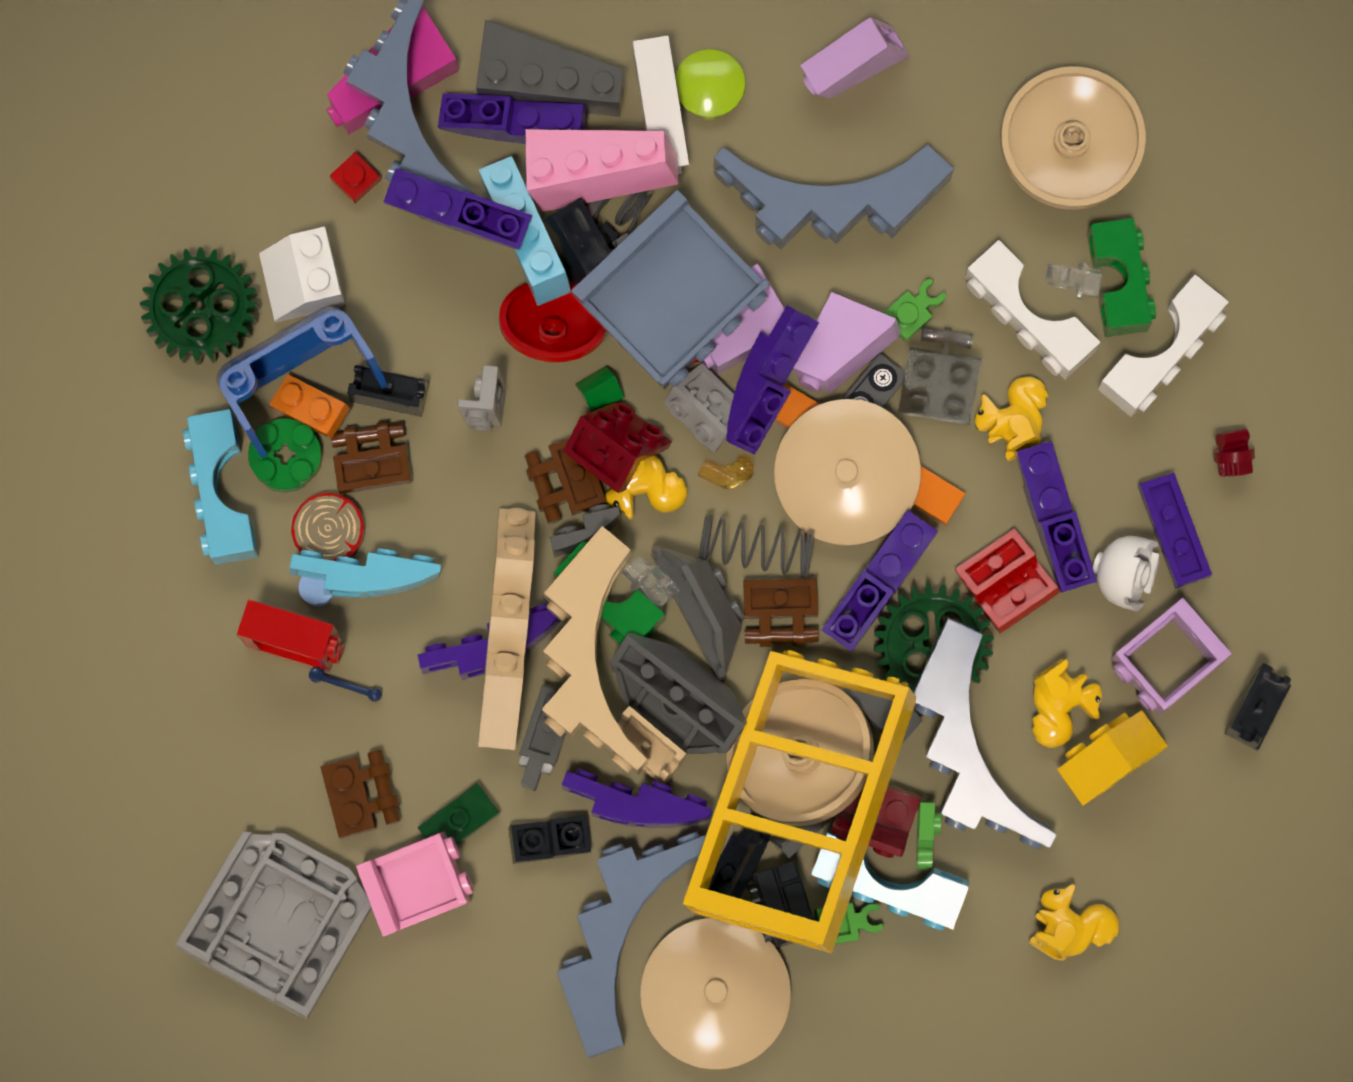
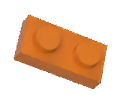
M287 374L269 403L275 411L309 426L312 430L330 439L333 438L350 410L346 403Z

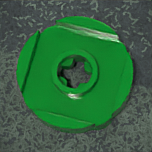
M285 418L273 420L268 424H262L258 427L255 434L268 455L261 459L254 445L250 442L248 460L252 471L260 482L273 491L287 493L300 490L305 487V484L313 476L315 478L322 464V448L309 426L297 420ZM282 447H289L291 452H295V457L289 458L288 464H281L280 458L275 457L276 453L282 450Z

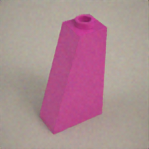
M422 7L412 30L407 52V86L410 99L459 71L455 56L424 7ZM373 46L368 52L377 56L378 51L374 50ZM345 75L327 93L331 106L326 110L335 126L343 125L349 135L364 126L374 107L380 110L382 105L346 86L348 76Z

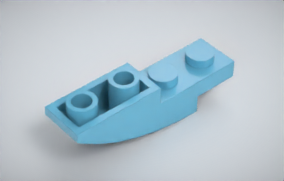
M376 549V553L368 552L366 566H360L359 560L349 557H337V561L322 559L323 554L308 550H302L300 555L292 554L290 563V575L325 580L324 595L348 598L378 597L405 592L438 579L441 569L440 564H434V558L413 555L412 560L398 557V552L388 549Z

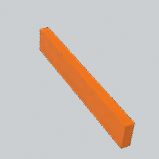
M784 383L783 386L790 390L791 393L777 415L775 422L789 429L800 416L820 404ZM921 466V484L913 506L946 526L966 493Z

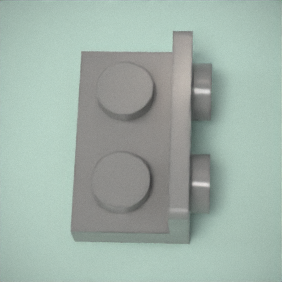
M701 363L678 386L671 389L664 401V405L676 419H679L695 435L701 444L714 453L726 439L728 419L734 394Z
M483 365L482 377H476L474 395L479 401L458 400L457 408L464 422L470 424L471 429L490 431L492 426L501 427L506 384L498 367Z

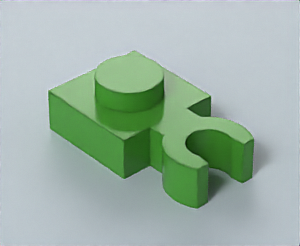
M931 278L921 284L916 297L909 291H906L883 312L888 316L896 318L901 330L899 337L905 343L932 320L933 316L927 310L929 308H938L945 301L947 295L945 292H942L937 298H930L927 295L926 291L932 287L934 282Z
M920 802L918 806L916 869L931 870L934 835L941 834L942 814L935 813V803Z
M849 903L835 944L860 940L858 929L865 933H875L884 929L883 924L873 926L867 921L868 913L879 910V905L869 904L860 908L858 913H855L853 903ZM823 908L813 910L815 921L819 922Z

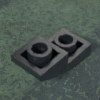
M586 815L556 818L545 822L518 824L508 827L513 864L550 860L591 852Z

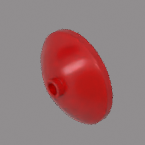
M568 281L570 290H572L578 285L576 284L573 286L572 283ZM525 283L515 288L505 297L499 310V328L508 344L521 354L543 362H568L587 356L600 346L607 333L596 319L573 297L572 291L537 306L528 284Z

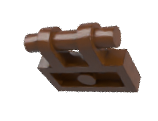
M388 421L377 423V427L356 430V427L344 428V432L334 434L331 439L332 448L344 446L347 448V454L333 456L339 494L412 483L406 445L391 446V439L405 437L403 423L388 425ZM379 441L380 449L359 452V444Z
M569 439L548 446L552 460L542 463L538 451L524 456L528 465L526 470L530 482H534L539 497L536 501L539 511L544 512L548 524L556 523L562 519L558 510V506L568 503L572 516L589 511L588 509L591 507L607 504L599 479L563 452ZM557 473L563 490L552 493L547 477Z
M817 578L743 580L744 619H759V629L745 630V644H760V647H771V643H793V646H804V642H819L818 628H804V618L818 617ZM792 618V628L771 629L770 619Z
M382 750L367 753L371 766L368 769H360L357 757L320 766L340 840L376 830L373 819L375 814L383 812L386 825L400 822L397 810L400 807L398 795H393L389 776L392 773L389 763L384 761ZM375 781L379 797L378 800L369 802L364 783Z

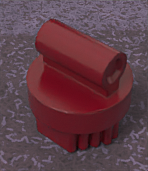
M1246 428L1216 435L1215 441L1219 448L1213 450L1214 462L1218 465V473L1221 477H1235L1253 473L1252 460L1255 459V448L1252 445H1248L1250 434Z

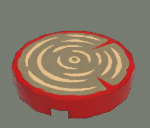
M322 493L311 496L299 506L293 516L291 534L294 545L300 553L302 550L314 551L323 554L322 559L337 561V557L352 558L356 555L363 543L365 527L360 511L351 500L340 494Z

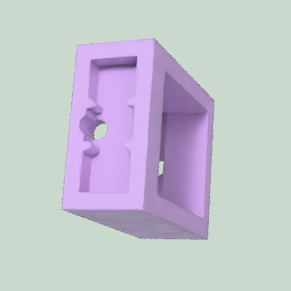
M1182 598L1120 649L1111 660L1115 664L1112 668L1116 675L1125 684L1131 682L1139 691L1137 698L1149 712L1155 710L1160 716L1226 661L1232 653ZM1173 620L1207 659L1208 663L1163 699L1128 657Z

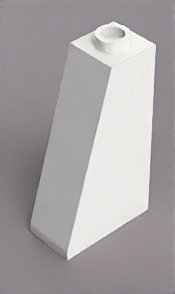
M669 36L633 41L631 50L645 131L665 132L677 153L678 174H683L682 167L688 166L689 160Z

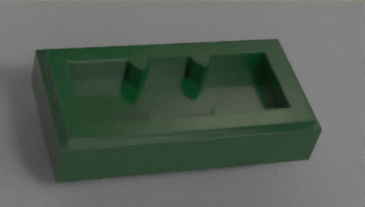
M477 783L417 828L425 839L445 832L447 838L453 837L458 846L500 815V813Z

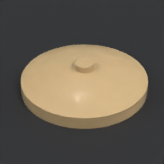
M1069 66L1043 72L1020 88L1006 110L1001 128L1000 143L1007 170L1024 192L1048 206L1066 210H1079L1103 204L1117 196L1127 187L1141 164L1146 145V130L1143 115L1138 104L1122 84L1100 71L1085 67Z
M855 399L829 401L810 409L800 416L784 435L775 459L774 477L776 491L784 510L792 521L804 532H813L814 538L840 546L867 544L892 532L907 510L911 511L921 484L919 453L907 428L886 409L867 401Z
M797 679L779 683L763 729L764 733L873 762L874 742L870 725L862 710L850 696L829 683L812 679ZM753 699L742 710L745 719L748 717ZM742 732L731 749L726 753L728 771ZM757 746L740 798L750 809L764 819L789 826H808L834 817L849 806L863 789L868 775Z
M704 918L689 922L675 929L654 949L642 975L641 1007L650 1032L670 1055L683 1063L701 1069H730L756 1059L777 1039L789 1013L791 1002L790 979L780 953L771 942L765 943L763 934L712 918Z

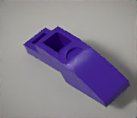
M443 93L438 128L477 138L526 144L525 129L584 130L587 108L584 104L514 101L511 96Z
M398 168L394 171L383 201L386 205L417 215L421 219L516 250L521 249L532 219V215L466 191L462 192Z
M787 305L770 335L760 331L743 366L735 389L728 419L727 442L754 455L756 454L791 393L783 385L817 328L818 321Z
M1052 441L1015 451L1025 485L1023 489L1030 512L1060 592H1066L1097 582L1076 511L1072 510Z
M907 510L866 570L861 573L829 618L822 631L852 652L917 565L918 560L939 531Z
M548 604L529 609L525 653L545 639L561 622L546 608ZM473 635L461 639L460 645L447 647L446 643H439L425 647V653L417 654L423 675L458 667L462 680L485 674L488 638L483 639L482 635Z
M577 769L575 774L567 771L562 782L563 790L595 801L591 811L593 817L612 823L642 828H676L710 821L712 816V809L706 807L708 803L706 800L687 794L685 799L672 795L673 788L656 781H652L650 786L642 783L637 797L631 795L633 789L616 782H612L610 787L597 783L598 776L581 769Z

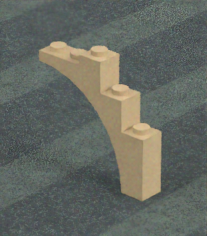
M499 508L478 747L515 750L535 547V511H526L521 508Z
M602 526L544 592L545 598L549 602L546 608L559 620L563 621L566 617L570 620L543 650L544 656L548 659L545 666L562 679L565 674L569 678L542 708V711L548 717L544 723L558 736L561 737L564 733H567L573 738L583 727L586 731L582 736L598 750L604 745L614 754L611 761L621 770L628 774L632 769L639 775L648 765V760L626 738L612 716L601 690L597 668V633L603 607L615 579L632 557L631 549Z

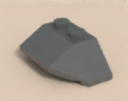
M658 545L651 548V556L714 676L719 681L724 682L741 633L739 621L743 620L744 616L735 600L729 602L722 589L726 588L727 584L718 567L712 570L706 560Z
M629 633L610 662L612 671L616 674L618 687L626 708L629 706L686 754L727 753L747 724L733 691L673 645Z

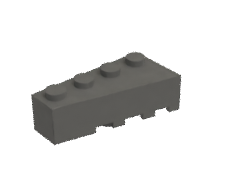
M485 20L476 84L477 95L511 96L514 101L584 104L587 108V114L620 117L624 89L623 69Z

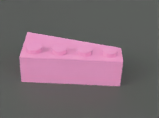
M525 129L527 192L541 212L564 208L580 198L585 204L679 184L677 153L664 131Z

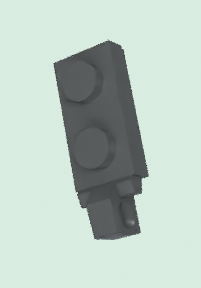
M543 684L519 752L520 760L518 765L526 768L521 785L533 791L537 790L542 773L551 775L566 735L564 733L561 737L558 736L544 723L548 717L544 715L542 708L555 695L558 689Z

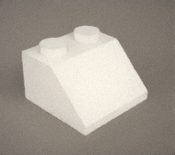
M325 226L290 234L259 253L275 323L310 315L327 306L338 308L345 306L331 242Z

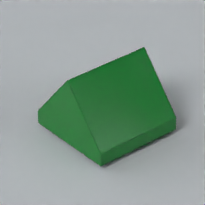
M607 366L575 384L591 412L625 398L616 377Z

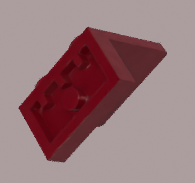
M614 402L580 416L563 452L619 494L627 489L640 462L669 449L672 441L663 435L660 428L653 424H648L637 416L633 408L624 403Z
M888 784L868 846L873 847L875 853L888 858H893L894 855L903 857L909 832L922 795ZM863 789L852 803L835 817L831 833L837 835L839 840H847Z

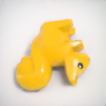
M1026 376L1011 382L1007 389V398L1010 406L1001 410L996 407L985 394L981 396V406L974 422L975 427L979 431H990L988 433V443L990 444L1001 439L1006 441L1007 451L1005 458L1007 461L1016 459L1015 451L1038 445L1041 441L1040 434L1043 427V418L1039 409L1047 405L1046 398L1048 393L1045 389L1046 386L1037 378Z
M654 455L640 462L625 491L618 494L611 489L606 493L605 499L612 508L618 506L619 511L625 513L627 518L631 520L634 516V496L646 493L650 505L656 511L669 513L680 509L684 505L688 491L683 478H679L675 472L666 473L661 460Z
M1059 659L1033 679L1035 684L1033 699L1039 714L1032 719L1034 725L1032 732L1036 737L1035 740L1047 748L1063 746L1071 739L1073 723L1068 712L1073 708L1079 706L1091 719L1098 720L1100 718L1098 708L1102 698L1101 687L1098 684L1092 683L1082 688V685L1088 678L1087 674H1080L1073 679L1070 678L1066 672L1069 667L1067 659Z
M1074 884L1065 889H1053L1043 893L1040 901L1046 910H1040L1035 915V918L1046 925L1044 932L1039 931L1035 933V936L1030 939L1029 944L1054 960L1064 961L1068 957L1081 954L1091 943L1097 947H1101L1105 943L1110 944L1118 936L1120 930L1117 915L1103 904L1088 906L1080 916L1073 912L1069 906L1075 892Z

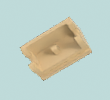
M629 706L623 712L622 718L617 724L626 738L647 758L648 765L643 771L656 782L665 785L686 760V753Z

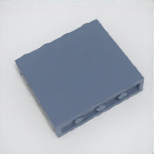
M676 190L571 291L573 297L665 389L670 384L674 388L678 386L689 375L690 372L686 368L696 359L700 362L704 361L716 349V346L713 344L715 340L722 334L726 337L730 336L742 324V321L739 319L740 316L749 308L753 312L756 311L769 298L766 294L769 290V283L766 279L763 281L688 205V200Z

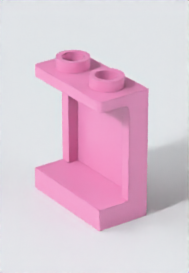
M441 832L356 866L383 937L472 902L469 894L474 893L473 886L466 872L460 873L455 860L460 858V853L453 837L447 838L445 832Z

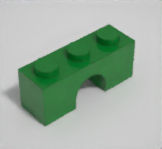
M1134 218L1091 224L1087 232V239L1093 269L1110 267L1117 270L1124 279V287L1122 289L1103 293L1099 301L1104 336L1112 337L1147 332L1152 320L1156 319V306L1154 299L1148 298L1146 285L1150 284V273L1148 264H1142L1140 251L1144 250L1142 230L1135 228Z
M582 541L553 572L555 580L587 544L585 541ZM637 589L624 602L611 603L606 600L600 622L602 621L612 631L609 637L618 646H621L629 633L649 638L665 621V613Z

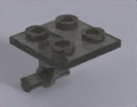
M922 327L920 341L942 344V352L909 347L898 414L970 425L982 358L948 353L949 346L971 349L973 334L953 332L951 327H944V330Z

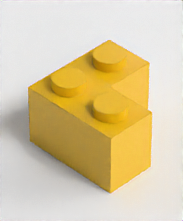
M1142 710L1130 718L1125 712L1109 724H1105L1089 736L1093 741L1090 745L1086 747L1082 742L1065 754L1068 761L1060 766L1057 771L1082 806H1084L1121 779L1146 764L1165 750L1168 745Z

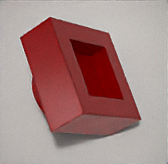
M356 152L329 175L331 181L354 204L381 181L380 176Z

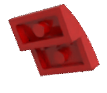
M1015 528L955 568V572L977 605L983 609V613L999 634L1059 594V587L1038 563L1036 554Z

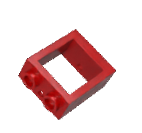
M249 599L236 634L248 648L320 668L328 672L331 671L333 663L339 664L344 651V643L340 642L342 637L334 625Z

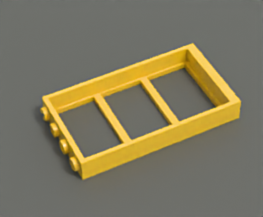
M770 651L746 719L747 724L743 728L683 905L692 913L832 954L917 698L908 687L909 684L907 682L899 683L900 679L887 677V680L883 681L873 678L874 675L863 669L853 668L849 672L839 669V665L825 659H818L817 663L804 660L805 657L794 651H783V654ZM783 672L893 700L873 762L764 733L763 729ZM757 746L868 775L846 841L736 811ZM730 824L841 855L819 922L708 890Z

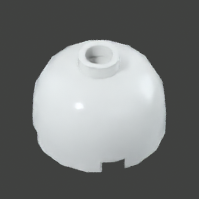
M1125 536L1109 544L1104 553L1099 552L1097 554L1093 571L1097 574V583L1101 594L1109 602L1136 612L1144 606L1145 603L1140 602L1139 599L1143 590L1145 593L1150 594L1153 588L1159 565V554L1154 553L1153 548L1159 546L1158 542L1137 536Z

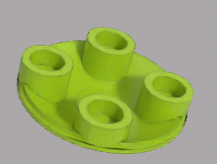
M705 49L692 53L682 61L675 74L680 103L688 111L701 116L705 120H715L719 116L729 113L739 104L744 95L745 75L743 69L731 55L720 50Z

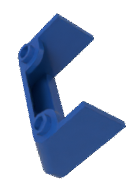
M327 306L319 309L227 362L219 369L216 376L217 384L261 459L268 454L238 404L248 399L256 390L328 348L343 344L351 339L381 388L388 385L372 352L350 317L340 308Z

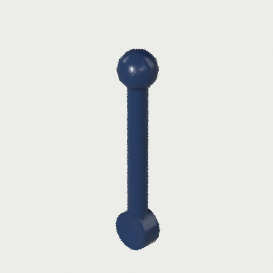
M316 667L312 668L309 672V678L314 683L323 681L368 696L372 702H377L382 697V691L379 688L368 689L325 675L320 668Z

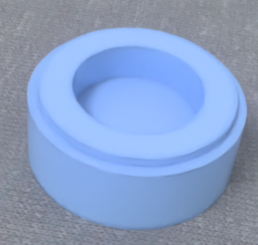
M301 577L299 581L300 595L309 605L316 607L327 605L335 596L324 595L325 580Z

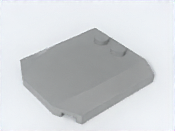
M242 832L175 945L176 948L195 961L286 1011L308 1020L372 907L367 894L358 883L350 868L285 833L265 835Z

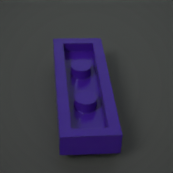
M1171 473L1140 483L1138 489L1175 589L1210 578L1212 576L1210 567L1175 474Z

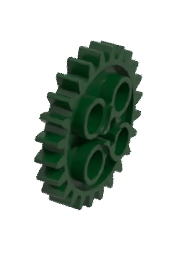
M199 247L196 257H192L190 252L184 249L183 260L179 261L176 256L171 254L170 260L172 265L170 267L159 263L158 267L162 274L160 276L149 274L148 277L154 286L142 288L144 294L150 299L141 301L140 306L143 310L150 312L142 315L141 319L144 324H152L146 332L149 337L158 336L154 343L159 349L168 344L166 353L169 357H173L180 351L179 357L182 363H186L190 355H193L197 365L201 364L203 355H207L210 361L215 363L216 352L220 351L228 358V346L232 345L237 349H241L242 347L237 338L239 336L251 337L245 326L257 324L255 317L249 314V312L259 310L258 304L250 301L258 296L255 288H247L253 282L251 276H241L244 272L243 265L239 263L232 267L233 259L229 254L220 261L217 249H214L209 257H206L202 247ZM197 276H209V281L205 286L201 288L192 286L193 280ZM219 284L224 285L222 289L216 290ZM175 299L183 301L182 307L178 311L172 313L166 311V306L170 301ZM228 299L234 302L230 311L225 313L216 311L221 301ZM199 302L205 304L206 307L201 311L199 308H194L193 305ZM183 322L180 328L175 327L177 323ZM198 324L207 326V331L201 337L190 336L194 326Z
M926 584L924 595H920L915 587H912V599L910 600L899 594L897 596L900 604L899 608L889 604L886 606L891 618L879 617L878 622L886 630L874 633V637L884 641L883 644L874 647V652L885 655L884 658L877 662L878 667L888 666L890 669L884 676L885 681L887 677H896L900 679L899 683L907 682L909 684L908 687L913 692L921 673L914 674L910 672L906 666V661L912 655H921L927 661L931 654L930 647L923 646V643L929 640L928 612L934 613L936 639H938L942 630L939 623L941 618L946 615H954L960 620V623L977 631H984L990 626V621H978L983 609L978 608L971 611L969 607L973 600L972 597L967 598L963 602L959 601V589H956L951 597L947 596L946 587L943 584L938 594H933L930 584ZM911 618L920 620L924 626L923 633L917 637L906 635L903 631V624L906 620ZM982 635L972 665L970 681L979 684L981 682L980 677L976 674V670L988 671L989 666L981 661L982 657L993 656V651L984 648V644L992 642L994 636Z

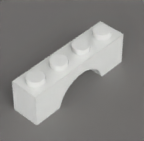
M998 240L967 268L965 279L968 282L966 286L978 299L984 297L991 304V311L994 316L1005 325L1009 323L1018 332L1016 334L1018 340L1027 349L1032 350L1034 348L1043 357L1042 363L1050 373L1055 376L1060 374L1066 380L1097 351L1100 341L1076 317L1062 321H1049L1031 313L1022 302L1018 288L1019 278L1024 265Z
M1194 275L1172 300L1167 310L1172 319L1175 332L1172 346L1164 353L1151 358H1137L1125 354L1102 380L1098 390L1130 417L1138 409L1144 413L1158 397L1154 393L1157 387L1162 382L1168 386L1181 371L1177 364L1183 357L1186 356L1191 359L1203 346L1204 342L1200 340L1203 334L1208 329L1214 333L1224 322L1227 316L1223 311L1229 302L1197 275Z

